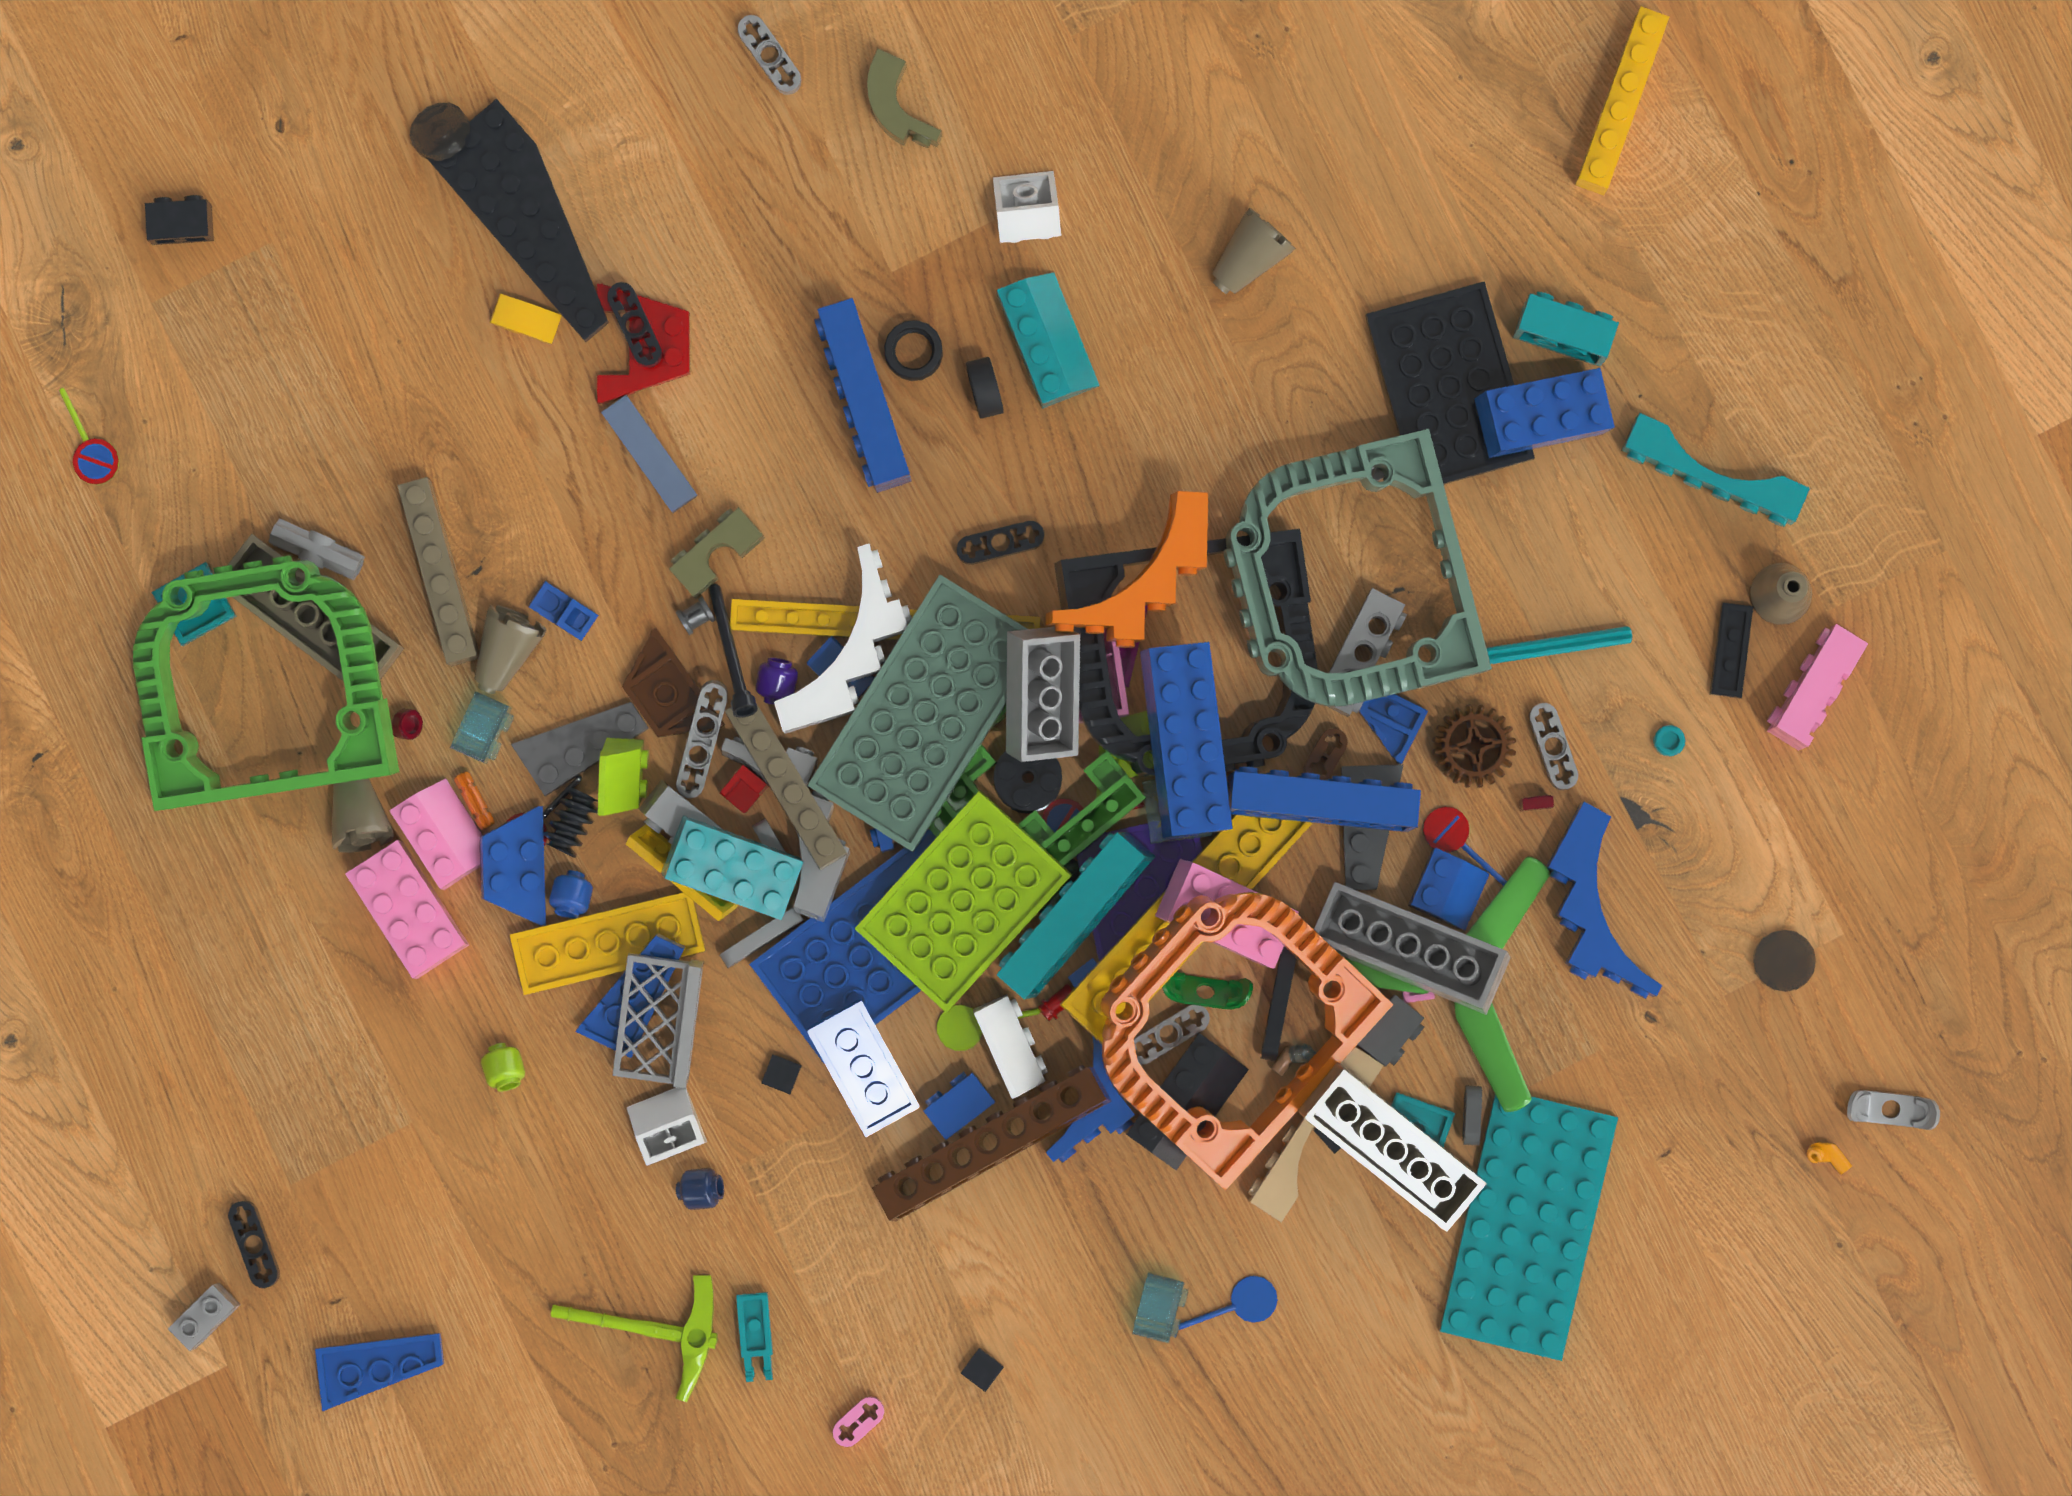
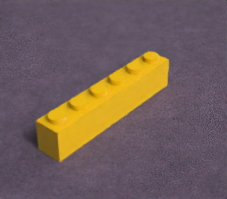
M1644 7L1639 8L1575 186L1603 196L1608 190L1669 16Z

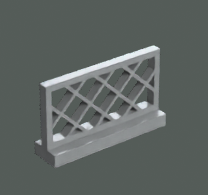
M632 953L628 954L613 1076L673 1084V1087L686 1089L689 1081L704 961L691 960L689 962ZM634 962L647 964L654 974L640 983L633 974ZM654 965L663 966V967L660 968L659 970H657V968H656ZM669 967L683 969L681 981L673 987L661 975ZM657 977L667 991L653 1000L644 986ZM631 981H633L636 987L630 991ZM680 987V994L678 996L675 990ZM640 990L650 1004L636 1013L629 1004V997ZM671 995L678 1004V1010L667 1017L657 1003ZM653 1007L663 1022L650 1030L640 1016ZM628 1011L633 1016L629 1020H627ZM675 1017H677L676 1026H674L671 1022V1020H673ZM636 1020L646 1034L632 1043L625 1034V1029ZM667 1025L674 1034V1041L663 1047L653 1034ZM649 1037L659 1052L646 1061L636 1046ZM624 1041H625V1043H626L629 1047L626 1048V1049L623 1051V1044H624ZM673 1047L671 1057L667 1051ZM632 1050L642 1064L635 1070L621 1069L622 1057ZM663 1055L670 1064L669 1075L657 1074L650 1066V1063ZM646 1068L648 1072H642L641 1070Z

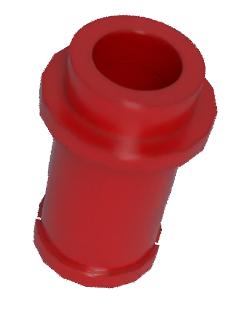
M1068 984L1064 985L1062 989L1046 1001L1044 999L1041 1000L1042 1004L1038 1006V1009L1048 1021L1053 1018L1055 1020L1058 1019L1057 1015L1064 1010L1060 1003L1072 991Z

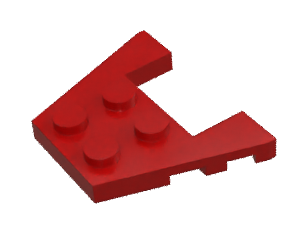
M597 284V294L605 313H614L608 301V291L611 286ZM623 290L617 291L618 297L614 299V302L620 301L626 312L638 310L637 305L631 309L627 302V297L630 296V293H624ZM637 295L662 349V359L654 367H643L636 361L629 347V375H597L598 404H605L625 395L629 396L637 391L690 375L689 311ZM631 317L629 319V332L639 333L643 329L644 322L640 317ZM648 333L644 338H650V333ZM644 338L632 340L633 345L639 341L643 348L640 358L646 357L648 361L653 359L652 353L656 351V348L650 349Z

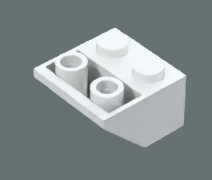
M676 1087L627 1107L634 1135L646 1166L707 1142L687 1088Z

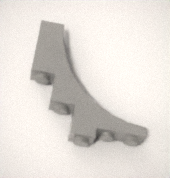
M734 737L733 740L725 738L721 748L722 755L744 765L766 782L739 737ZM799 746L796 747V750L788 748L786 753L807 786L814 776L818 760L816 757H813L814 753L806 748ZM813 791L812 796L829 822L834 810L833 803L820 793ZM798 835L803 865L794 911L824 922L849 858L850 849L845 846V841L839 839L847 855L819 870Z

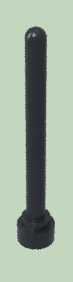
M712 584L709 587V593L735 693L731 700L733 715L738 718L749 717L758 710L756 700L746 690L721 587L718 584Z

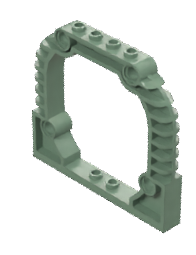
M1429 429L1280 466L1260 479L1249 492L1240 512L1239 523L1227 532L1225 538L1227 549L1224 550V559L1227 567H1232L1235 578L1231 580L1234 596L1240 598L1242 610H1239L1241 624L1249 632L1250 640H1247L1249 655L1251 658L1256 659L1257 666L1263 674L1267 676L1278 675L1280 680L1290 690L1310 702L1336 707L1353 705L1413 689L1416 690L1484 673L1492 669ZM1372 467L1382 470L1384 474L1383 482L1373 479L1371 475ZM1358 481L1361 482L1366 490L1371 492H1379L1390 485L1402 490L1414 499L1426 496L1435 531L1432 532L1433 542L1436 549H1440L1443 561H1440L1441 573L1444 579H1448L1457 614L1445 618L1441 629L1434 638H1422L1412 643L1407 650L1406 658L1347 673H1325L1304 664L1302 652L1297 642L1290 636L1280 632L1261 559L1271 541L1267 521L1269 514L1279 503L1293 496ZM1238 531L1246 532L1249 535V546H1243L1238 543L1236 537ZM1420 647H1425L1430 651L1431 658L1429 662H1424L1419 658L1418 651ZM1269 652H1276L1280 655L1281 665L1279 667H1274L1269 663Z

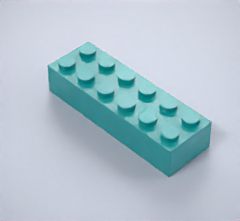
M1117 832L1114 835L1110 833L1099 845L1102 851L1094 859L1089 857L1080 867L1079 871L1082 873L1080 877L1074 882L1070 880L1059 892L1062 898L1054 906L1050 904L1040 914L1039 919L1041 923L1035 929L1029 928L1018 941L1021 944L1019 949L1014 953L1010 951L999 963L998 966L1002 969L996 975L1024 1000L1036 998L1156 857L1130 833Z

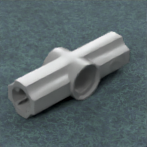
M280 518L270 533L269 543L298 555V558L301 560H309L321 569L325 567L352 580H355L360 573L365 556L356 551L336 544L335 540L313 530L309 532Z

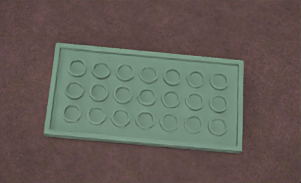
M939 575L807 786L914 852L1006 706L1007 631L1027 630V628L944 576Z

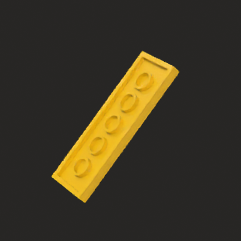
M683 892L510 934L523 994L529 995L626 971L628 954H640L657 933L684 945L685 948L681 957L705 952L706 949L695 902Z

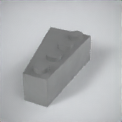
M663 780L659 782L638 808L648 817L644 823L658 834L663 829L672 836L668 841L671 844L683 815L722 829Z

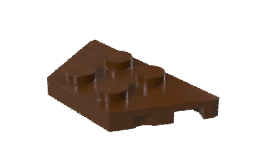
M654 628L622 688L658 738L689 733L700 689L657 628ZM709 703L706 710H711L717 714V712L713 710L712 705ZM702 717L698 720L697 727L700 731L714 729L715 723L710 717ZM721 721L720 728L725 726L723 721Z

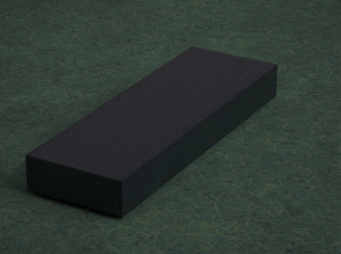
M1721 603L1710 695L1742 698L1753 606Z

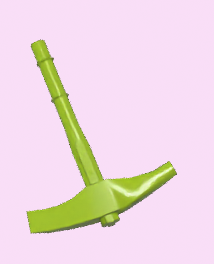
M693 1275L694 1304L691 1315L684 1327L653 1321L628 1319L553 1305L551 1317L565 1319L568 1322L570 1320L601 1326V1328L608 1327L648 1337L680 1342L684 1366L681 1384L675 1399L684 1402L688 1401L697 1383L709 1348L715 1349L718 1341V1333H712L714 1294L711 1275Z

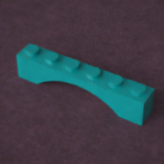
M1639 413L1635 418L1621 450L1628 453L1626 457L1631 461L1639 464H1644V461L1656 466L1655 470L1669 477H1672L1673 474L1684 478V484L1695 489H1700L1703 486L1712 490L1711 495L1725 502H1728L1729 499L1741 503V509L1752 514H1757L1758 511L1769 516L1768 520L1782 527L1796 522L1810 490L1809 487L1784 476L1748 481L1732 479L1717 474L1700 465L1688 455L1675 439L1668 425L1642 413Z

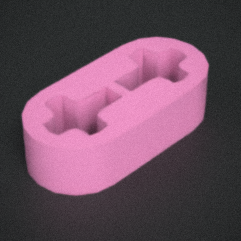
M872 1396L865 1397L835 1424L833 1438L840 1446L849 1447L863 1438L883 1418L884 1405L882 1402ZM866 1403L869 1406L876 1404L878 1406L876 1410L877 1418L874 1419L869 1416L862 1422L859 1417L865 1411L863 1405ZM856 1421L859 1426L852 1433L854 1439L850 1440L848 1437L841 1439L839 1436L842 1432L840 1426L849 1427Z

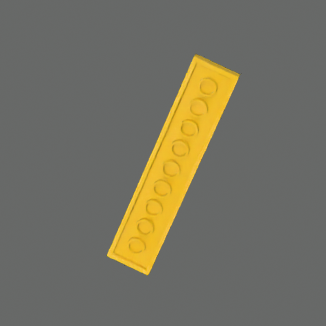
M1234 815L1231 818L1233 829L1219 831L1192 862L1252 890L1313 823ZM1166 890L1060 1003L1102 1045L1103 1027L1107 1019L1101 1009L1102 998L1108 992L1111 982L1128 970L1132 959L1138 953L1148 948L1152 943L1153 936L1160 929L1166 928L1169 925L1168 922L1155 917ZM1201 941V942L1199 943V945L1189 954V956L1179 965V967L1169 976V978H1168V979L1159 987V989L1149 998L1148 1002H1149V1001L1154 997V995L1165 985V983L1177 972V970L1188 960V958L1200 947V945L1203 943V941ZM1122 1002L1116 1007V1014L1121 1013L1125 1009L1126 1002Z

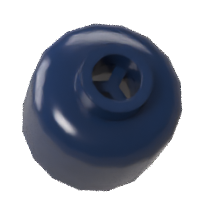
M711 1168L687 1170L683 1173L681 1181L676 1184V1195L678 1200L683 1201L687 1209L714 1208L719 1200L724 1197V1182L721 1175H717Z

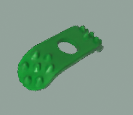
M1176 972L1162 989L1169 999L1178 1003L1232 1010L1240 1008L1248 1002L1252 995L1253 983L1246 978L1226 981ZM1203 985L1209 986L1213 989L1214 995L1208 999L1201 998L1196 992L1197 988Z

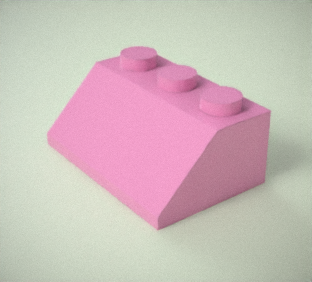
M447 779L414 794L389 810L440 889L446 890L481 867L480 836L483 834Z

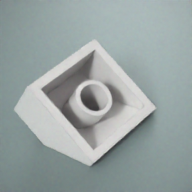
M1054 171L993 177L1000 243H1016L1021 240L1049 239L1061 236Z

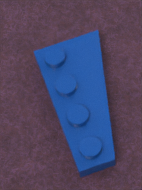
M441 1333L316 1348L315 1354L322 1411L443 1365L444 1356Z

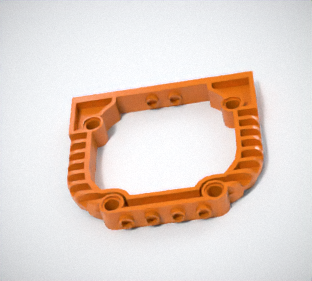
M1254 892L1228 894L1215 900L1208 896L1200 895L1190 900L1187 905H1182L1175 912L1174 919L1166 928L1160 929L1153 936L1152 943L1148 948L1138 953L1132 959L1128 970L1111 982L1109 990L1101 1002L1102 1012L1107 1017L1102 1033V1058L1111 1083L1127 1101L1225 1190L1299 1110L1337 1062L1340 1064L1393 1006L1374 985L1330 946L1293 909L1272 896ZM1210 908L1211 913L1209 917L1201 920L1203 911ZM1237 924L1260 926L1267 930L1311 972L1308 981L1309 991L1316 998L1324 1002V1028L1332 1034V1037L1312 1059L1298 1068L1293 1080L1287 1086L1278 1090L1274 1101L1250 1127L1242 1120L1219 1122L1214 1115L1203 1107H1194L1188 1111L1184 1110L1149 1078L1138 1062L1134 1044V1037L1148 1020L1150 1010L1149 998L1201 941L1214 942L1221 940ZM1332 981L1330 990L1323 992L1325 984ZM1126 1002L1125 1009L1121 1013L1116 1014V1007L1120 1003ZM1206 1120L1204 1129L1197 1132L1199 1123Z

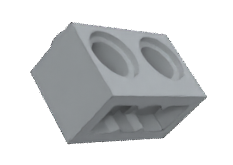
M220 1283L213 1284L168 1330L189 1351L197 1349L241 1304Z

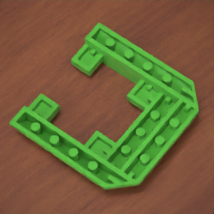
M1006 706L992 728L1006 717ZM982 744L929 827L936 838L976 793L980 791L974 781L997 763ZM1107 751L1083 770L1102 794L1054 833L1036 810L1018 824L1063 866L1146 799L1129 775Z

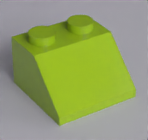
M606 738L599 759V816L637 809L642 798H647L648 780H642L643 769H648L649 750H644V740Z

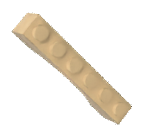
M1357 1047L1340 1063L1368 1087L1371 1086L1384 1066ZM1304 1117L1297 1127L1290 1126L1282 1138V1141L1286 1144L1280 1154L1276 1151L1273 1152L1265 1165L1269 1169L1263 1180L1257 1177L1248 1191L1252 1195L1249 1202L1281 1223L1298 1198V1164L1303 1146L1315 1127Z

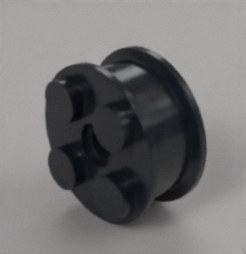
M1005 751L996 763L994 770L996 792L1001 801L1014 811L1032 813L1036 810L1039 812L1055 801L1061 789L1062 770L1057 758L1020 762ZM1029 773L1033 775L1034 780L1031 783H1025L1022 780L1024 774Z

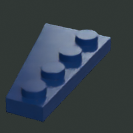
M657 933L639 955L679 960L685 946ZM634 962L633 974L640 983L654 974L647 964ZM654 965V966L657 968V970H659L660 968L663 967V966ZM669 967L661 973L667 982H669L675 969L673 967ZM626 971L575 1031L615 1051ZM657 977L644 986L653 1000L661 996L665 990V987ZM631 981L630 991L636 987L633 981ZM640 990L629 997V1004L636 1013L650 1004ZM653 1007L640 1016L646 1026L655 1009ZM629 1011L627 1013V1020L633 1017ZM636 1020L625 1029V1034L632 1043L640 1039L644 1033V1030ZM624 1041V1044H623V1051H624L626 1048L629 1047V1046L625 1043V1041ZM631 1050L625 1056L632 1058L634 1053Z

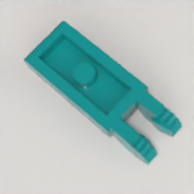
M768 1292L736 1295L741 1358H744L746 1382H754L755 1371L752 1357L763 1356V1373L766 1380H773L771 1355H773Z

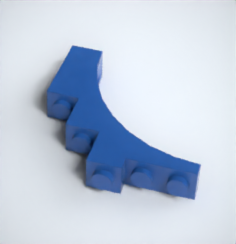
M1582 802L1546 866L1552 871L1550 874L1551 878L1565 885L1568 881L1572 882L1555 915L1561 919L1559 924L1573 932H1576L1578 928L1582 930L1565 963L1571 966L1569 972L1581 979L1586 980L1587 976L1595 978L1601 968L1604 970L1602 976L1617 984L1623 980L1632 985L1630 991L1644 999L1648 995L1656 997L1662 985L1643 973L1624 954L1612 936L1601 909L1597 888V862L1602 838L1611 816L1586 802Z
M1093 958L1068 977L1074 988L1096 966L1097 963ZM1093 1036V1068L1112 1102L1069 1126L1064 1135L1046 1151V1154L1053 1162L1059 1159L1063 1163L1077 1152L1074 1146L1082 1140L1086 1144L1092 1141L1101 1133L1098 1127L1102 1124L1110 1134L1116 1130L1119 1135L1134 1124L1130 1118L1135 1114L1113 1087L1104 1066L1102 1044Z

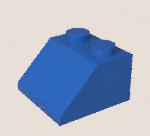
M1434 848L1431 851L1408 906L1465 931L1489 877V873L1463 859Z

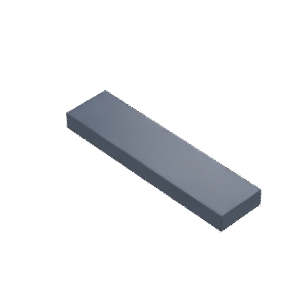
M627 395L601 412L672 513L698 496Z

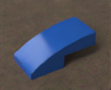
M546 581L543 582L528 605L529 608L580 641L583 640L599 616Z

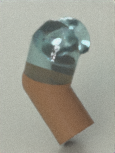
M1307 1044L1286 1046L1270 1068L1283 1077L1292 1063H1308L1316 1052Z

